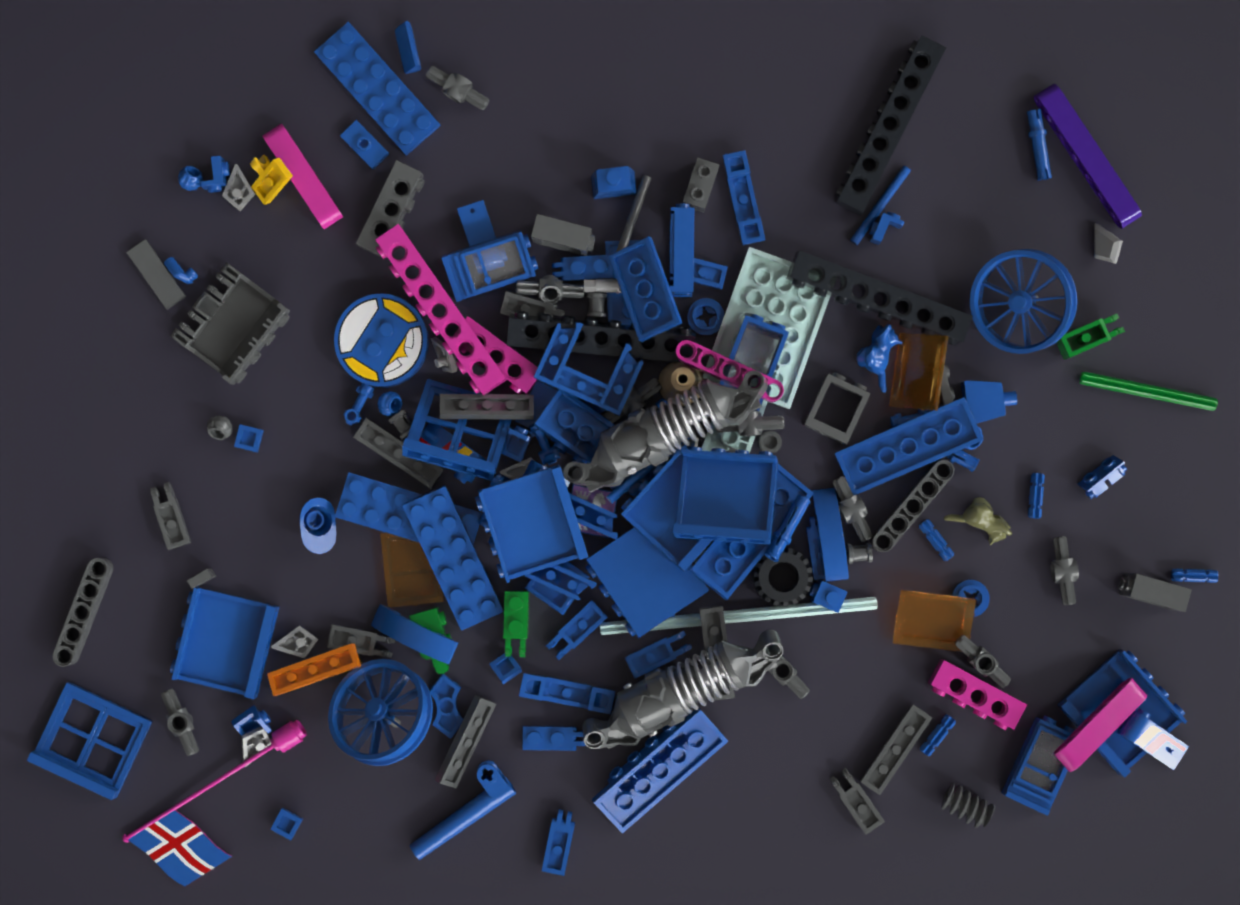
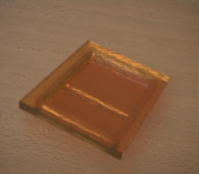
M900 333L899 339L903 343L898 344L890 407L938 411L949 336Z
M380 533L388 608L444 602L443 591L421 544L393 534Z
M901 590L893 644L962 652L955 646V642L961 635H965L969 639L971 638L970 634L975 615L976 599Z

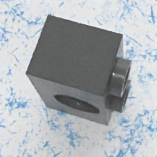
M697 158L682 204H690V208H695L696 211L704 213L719 170V164Z

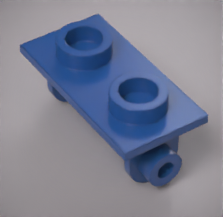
M1114 455L1106 458L1094 471L1087 473L1083 480L1078 483V486L1086 490L1085 494L1090 499L1093 497L1097 498L1108 489L1104 481L1108 480L1113 485L1125 475L1124 472L1127 471V468L1123 465L1125 462Z

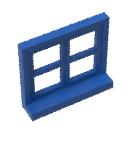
M427 379L408 437L405 438L402 446V456L492 481L512 419H500L494 435L466 427L468 419H458L457 424L430 417L428 413L435 395L476 394V392ZM425 422L455 430L449 450L419 442ZM463 432L493 440L486 461L457 453Z
M67 682L35 751L30 752L27 761L113 800L118 797L153 721L73 683ZM73 698L100 711L90 734L63 722ZM108 715L136 727L126 750L98 738ZM60 727L87 739L77 762L50 750ZM95 743L123 755L112 778L85 766Z

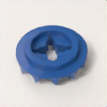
M702 298L695 301L688 311V323L692 330L700 335H711L719 331L724 318L722 306L710 298ZM703 307H705V311L708 314H716V316L709 319L708 327L704 320H696V318L703 315Z
M965 580L957 584L952 592V603L956 611L963 616H979L989 605V592L979 581ZM964 591L969 594L976 593L974 600L977 606L970 602L963 605L967 599Z

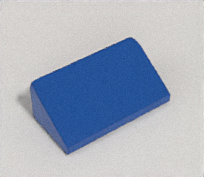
M405 21L395 29V36L404 73L409 74L421 71L422 68L410 22Z

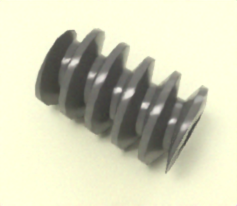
M954 783L950 785L945 793L941 806L943 810L948 805L951 806L949 812L951 815L958 810V819L967 815V824L974 819V828L976 829L981 824L985 827L991 820L995 810L994 804L991 803L987 806L985 799L979 801L978 795L974 794L971 796V792L969 790L963 791L960 785L954 788Z

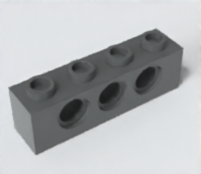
M396 160L356 244L360 248L381 257L376 250V247L379 246L375 240L378 238L376 231L381 226H386L389 231L397 224L403 229L405 222L402 220L406 212H411L415 203L412 199L415 193H419L424 185L425 180L423 179L422 172ZM407 185V193L398 195L396 193L398 186ZM391 205L398 207V212L394 216L386 214L387 208Z

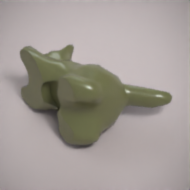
M981 497L973 499L972 504L966 508L963 515L950 514L943 518L945 521L963 522L986 531L989 536L990 545L1004 540L1006 535L1010 536L1012 534L1011 526L1001 516L994 515L991 504Z

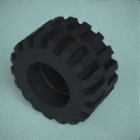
M785 548L778 562L768 559L764 554L753 568L752 579L756 591L764 600L776 606H788L798 603L810 591V585L813 581L812 569L808 564V560L800 552ZM778 563H787L796 572V581L788 590H777L769 582V572Z

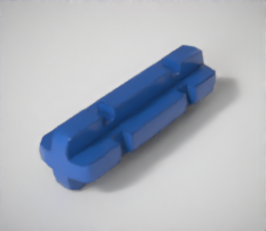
M1042 473L1031 474L1030 483H1032V486H1030L1029 505H1031L1028 508L1029 518L1039 519L1042 517L1040 506L1043 504L1044 487H1042L1045 479V475Z
M929 519L923 521L919 528L923 534L926 533V538L936 551L940 552L939 555L943 561L951 559L954 556L952 549L946 546V541L937 529L934 530V525Z
M1172 569L1171 580L1216 583L1218 582V571L1184 569L1183 571V569Z
M946 714L941 719L942 723L938 724L928 736V741H924L921 745L920 751L926 756L932 755L935 751V746H939L949 733V728L952 729L956 724V721L951 716Z

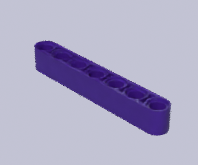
M1053 83L1036 94L1033 98L1037 107L1042 109L1041 113L1114 223L1120 229H1123L1140 218L1142 212L1061 89Z

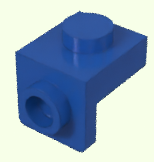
M221 156L211 157L214 180L200 182L201 187L208 190L209 193L222 191V188L227 185V176L230 175L228 162H225Z
M883 213L878 223L874 221L871 226L869 235H872L870 242L879 245L888 225L901 229L904 221L900 220L901 217L895 213Z
M516 425L515 428L510 427L508 429L501 454L521 462L533 437L528 435L529 430Z
M818 579L817 583L814 582L810 588V601L839 613L847 591Z
M255 705L231 721L233 727L241 736L260 726L267 733L272 731L269 722H271L270 717L264 710L259 711Z

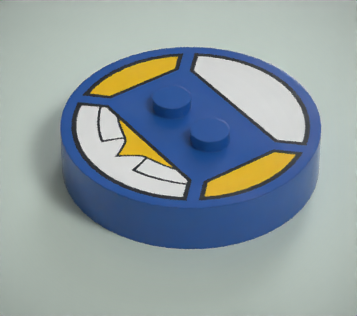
M372 294L356 300L343 312L336 325L334 346L340 364L350 376L372 387L387 388L406 382L419 371L427 356L429 336L423 318L407 301L390 294Z

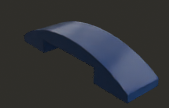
M746 150L723 155L724 167L742 245L765 241Z
M835 488L813 490L812 500L819 532L825 582L849 579L845 541Z
M383 604L379 605L371 623L372 627L390 638L446 664H450L458 642L401 616L400 613Z
M523 673L519 696L611 714L615 691L568 680Z

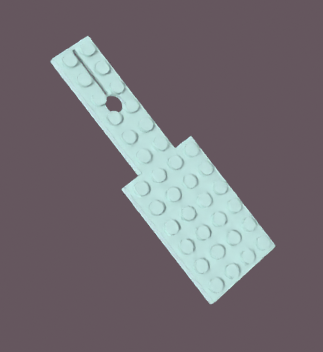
M749 247L712 351L729 358L745 315L749 317L751 314L758 315L764 318L763 322L770 325L773 322L784 325L786 327L785 330L789 334L772 378L782 383L784 393L778 401L770 403L790 409L830 295L826 294V297L814 294L812 288L805 286L804 289L791 285L792 281L786 279L792 262ZM813 269L809 270V278L812 281H817L819 278L818 272ZM832 277L830 280L832 288L834 287L835 281L837 279L835 277ZM746 328L734 361L741 362V364L766 374L779 341ZM711 356L706 365L707 368L712 367L715 363ZM733 366L728 375L730 378L736 375V370ZM706 373L703 374L702 378L709 379L716 383L720 382L717 378ZM754 378L750 382V385L755 387L757 385V379ZM769 385L766 393L770 397H776L779 394V389L775 385ZM763 400L762 407L759 410L761 416H763L767 405L765 400ZM711 420L710 424L713 428V433L711 434L707 431L702 451L720 448L728 452L729 448L732 447L737 450H746L750 453L755 436H740L738 432L718 433Z

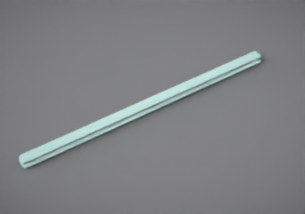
M876 597L845 599L839 613L875 610L878 606ZM815 603L723 611L725 624L837 613ZM700 613L669 617L650 631L701 626ZM627 621L602 622L600 624L601 635L629 633L624 626L627 624Z

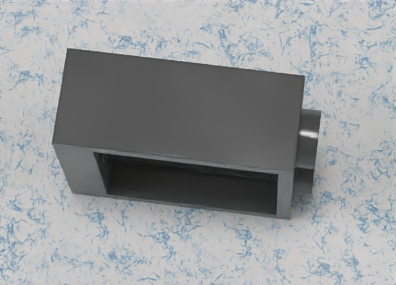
M539 214L536 216L531 235L534 244L580 256H587L588 251L593 252L596 240L595 235L592 234V228Z
M833 372L832 375H826L803 426L846 445L871 393L866 391L867 387L857 382H854L853 385L845 382L846 378ZM830 383L861 397L845 433L814 419Z
M1125 573V576L1121 577L1118 585V590H1121L1119 595L1180 612H1186L1192 591L1189 588L1135 573Z

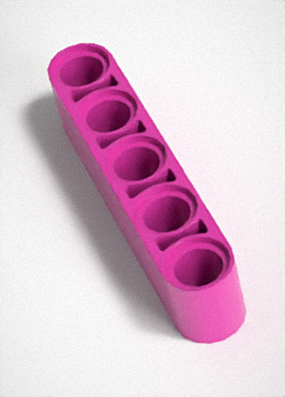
M279 124L264 134L262 137L275 157L280 158L293 175L291 181L322 228L325 230L343 218L342 213L283 124Z
M689 340L681 341L676 348V357L680 362L736 388H739L745 374L754 370ZM681 347H691L693 355L689 358L682 357L679 351ZM708 355L714 359L715 363L712 367L707 368L702 365L701 359L704 356ZM727 365L733 366L736 370V375L731 378L726 377L723 374V368ZM761 373L767 379L768 386L775 385L779 389L778 396L770 397L765 392L761 399L767 402L778 401L784 393L782 383ZM756 378V379H757V385H756L755 387H751V388H757V387H759L760 384H761V379H760V378Z
M1131 677L1126 679L1054 751V756L1069 772H1073L1147 698V694Z

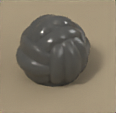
M218 415L210 418L207 422L208 434L214 439L224 440L232 434V424L226 416Z

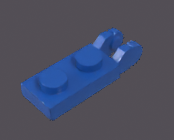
M591 600L558 631L559 634L546 647L548 649L553 648L563 637L568 645L564 649L562 648L555 656L560 660L607 619V615Z
M681 631L669 638L665 637L624 657L634 679L677 659V656L691 650V644H685L674 652L670 646V643L686 636L685 632Z

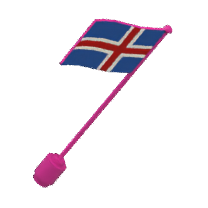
M299 720L290 721L272 732L271 745L128 835L124 834L122 840L125 843H133L147 853L169 877L183 886L190 884L231 858L232 855L216 846L194 822L178 812L177 809L273 748L284 753L296 746L307 736L304 726Z

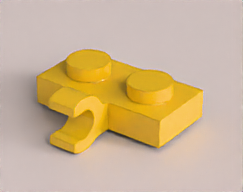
M262 155L259 160L255 157L250 163L251 167L259 174L258 179L251 188L264 205L271 203L293 177L280 158L273 159L270 163L268 157Z

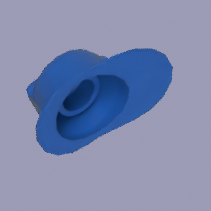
M324 498L310 499L304 504L299 515L301 539L307 550L315 554H323L332 549L336 542L335 510L332 504Z

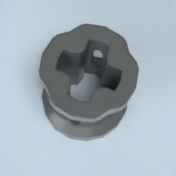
M587 293L586 297L589 299V306L586 317L606 318L607 314L604 313V303L607 294Z
M406 409L388 420L390 424L393 423L401 434V440L408 437L412 425L411 420L407 416L408 412Z
M871 542L866 543V545H851V543H847L848 564H853V562L867 561L868 563L873 561Z

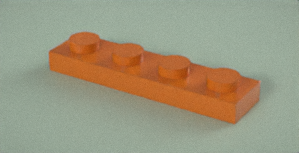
M351 643L267 673L273 696H279L361 667L356 646Z

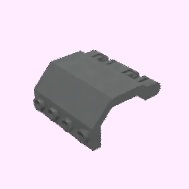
M226 262L221 271L234 280L235 283L233 284L218 272L215 277L229 287L223 295L216 287L210 284L206 289L221 301L219 302L204 291L192 308L207 319L204 320L190 309L187 313L189 317L201 325L196 331L191 329L185 322H180L178 325L193 338L191 339L178 328H175L170 336L223 376L222 378L229 384L235 385L236 382L240 383L245 378L247 367L258 361L261 356L260 350L264 345L268 346L276 336L274 332L279 326L283 327L290 318L288 315L290 310Z

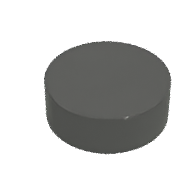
M769 430L760 435L758 445L761 451L775 453L780 449L782 439L777 432Z

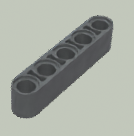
M947 460L937 461L925 472L873 534L870 542L875 551L888 552L894 547L952 478L954 467L951 462ZM940 464L947 467L948 472L945 477H940L937 474V467ZM925 482H929L933 487L929 495H925L922 492V485ZM909 500L916 501L918 505L914 513L907 510L906 506ZM896 517L900 518L903 522L902 528L898 531L894 530L891 525L892 520ZM880 535H884L888 540L887 546L882 549L876 543Z
M107 558L92 559L85 569L53 652V661L60 667L74 665L80 658L113 573V564ZM99 562L103 563L105 567L101 575L96 572V565ZM90 584L96 587V593L93 597L87 592ZM81 606L86 607L88 611L85 618L79 615ZM72 628H76L79 631L77 640L72 639L70 635ZM64 650H68L71 655L68 662L62 658Z

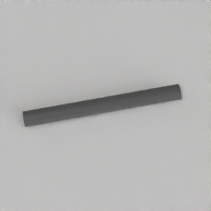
M647 175L642 176L616 252L627 247L652 179Z

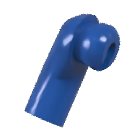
M173 257L165 260L164 264L174 278L186 284L194 283L193 280L198 278V274L194 269L189 268L185 272Z

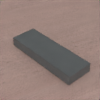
M146 239L126 252L167 310L186 297L183 290Z

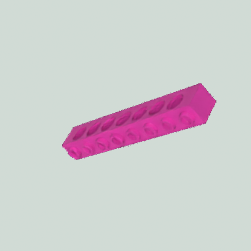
M397 224L375 239L379 244L376 250L383 259L388 257L392 263L389 266L390 270L396 278L401 276L406 283L402 287L408 296H415L419 302L415 306L423 317L428 315L431 319L430 328L436 336L442 335L445 340L442 345L449 355L454 353L459 361L456 362V365L462 374L466 372L472 379L469 384L476 394L481 392L483 395H486L505 382L507 379L401 226ZM403 248L406 252L404 258L400 260L395 259V250ZM412 267L419 269V274L414 279L407 277V271ZM425 286L432 288V294L428 298L420 296V291ZM439 305L444 306L446 309L445 314L442 317H435L433 314L435 307ZM450 325H457L459 327V332L454 337L447 335V328ZM464 344L472 345V352L468 356L460 354V348ZM477 363L485 364L486 370L484 374H474L473 368Z

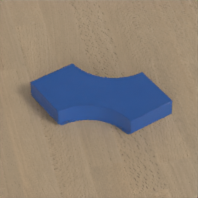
M442 674L429 690L437 706V715L432 725L451 739L464 719L457 708V695L461 686L447 675Z

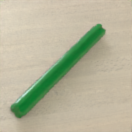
M1082 372L1079 383L1082 385L1210 411L1216 410L1218 400L1212 397L1089 372Z

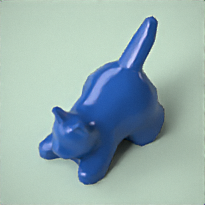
M887 324L884 328L881 325L877 326L872 333L871 345L861 348L856 357L860 367H865L870 372L878 375V385L883 393L887 390L885 369L889 362L890 349L896 344L903 343L896 335L894 329H891L890 324Z

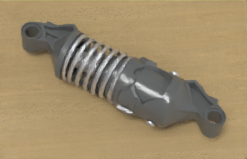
M749 371L745 374L738 389L728 388L705 379L698 383V387L692 386L691 392L684 390L683 396L676 394L675 400L668 398L667 404L660 402L659 408L657 406H652L646 410L640 408L628 414V419L602 431L591 463L569 462L564 467V477L575 485L587 486L590 493L602 487L619 486L625 477L651 464L657 466L669 460V455L675 453L676 448L681 450V441L687 446L690 443L689 437L697 442L698 438L692 425L695 426L699 435L705 438V432L700 421L703 422L709 433H713L708 417H711L715 427L719 430L729 425H741L749 413L762 407L759 400L768 388L767 379L758 371ZM754 378L761 379V384L757 388L750 387V382ZM680 400L682 401V403L685 405L686 408H684V409L682 408ZM576 468H580L581 475L577 479H573L572 472Z
M768 629L763 631L754 648L738 646L722 640L714 644V647L710 646L708 652L702 650L700 656L694 654L692 660L686 658L685 664L678 662L677 668L674 666L664 670L658 668L646 674L644 680L634 685L632 683L623 686L624 690L617 693L614 709L608 721L589 718L583 722L582 732L585 745L591 749L605 747L611 749L617 745H637L642 737L646 735L652 737L658 733V729L666 725L672 727L684 721L685 716L691 714L693 709L698 710V702L702 706H706V697L710 702H714L715 698L710 685L718 698H722L718 681L723 691L729 695L730 688L725 678H727L733 690L736 691L745 686H756L768 670L777 666L776 662L783 654L784 649L779 634L775 630ZM713 652H714V654L716 655V658H717V660H718V661H716V662H715V659H714V656H713ZM705 656L707 657V659H708V660L710 661V663H711V664L708 665V666H707V663H706V660H705ZM697 660H698V661L701 663V665L703 666L702 669H699Z

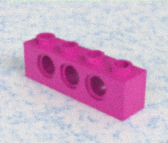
M467 316L465 320L476 336L483 339V346L491 356L496 351L502 353L503 358L496 365L507 381L512 383L509 387L519 395L522 392L528 395L537 382L534 379V375L538 367ZM459 328L452 337L458 334ZM464 344L461 346L460 352L463 354L466 351L471 353L472 346ZM477 363L482 368L485 366L483 363ZM518 365L521 367V374L518 377L509 376V368L511 366Z
M940 659L928 681V684L933 686L931 691L942 697L945 694L954 697L952 702L965 708L966 704L973 707L974 714L983 719H986L987 716L995 719L993 724L1004 730L1007 727L1015 729L1027 704L943 659ZM953 679H959L961 682V686L957 691L950 689V682ZM974 690H980L981 699L978 702H972L971 693ZM996 701H1000L1002 704V709L999 713H993L991 709L992 704Z

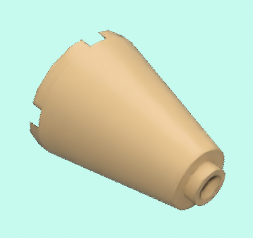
M671 362L660 373L658 380L662 386L660 393L666 401H668V398L675 400L676 394L683 396L684 390L691 392L692 386L698 387V383L704 380L702 378L703 373L682 362ZM678 377H685L687 382L684 384L680 383Z

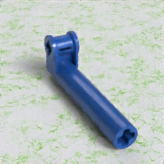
M485 760L478 766L477 779L485 789L482 793L409 845L419 860L516 794L515 788L495 762ZM484 768L488 771L492 769L491 777L489 775L483 776Z

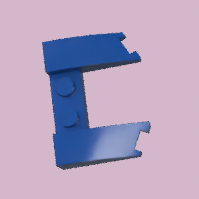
M558 323L537 368L534 379L587 401L616 416H620L643 365V361L641 360L637 363L629 354L632 347L626 344L607 385L565 366L583 324L576 323V328L561 329V323Z
M569 493L579 524L617 540L618 532H613L612 518H617V514ZM558 565L525 575L527 578L576 600L581 599L578 594L585 588L590 586L593 589L597 585L596 582Z

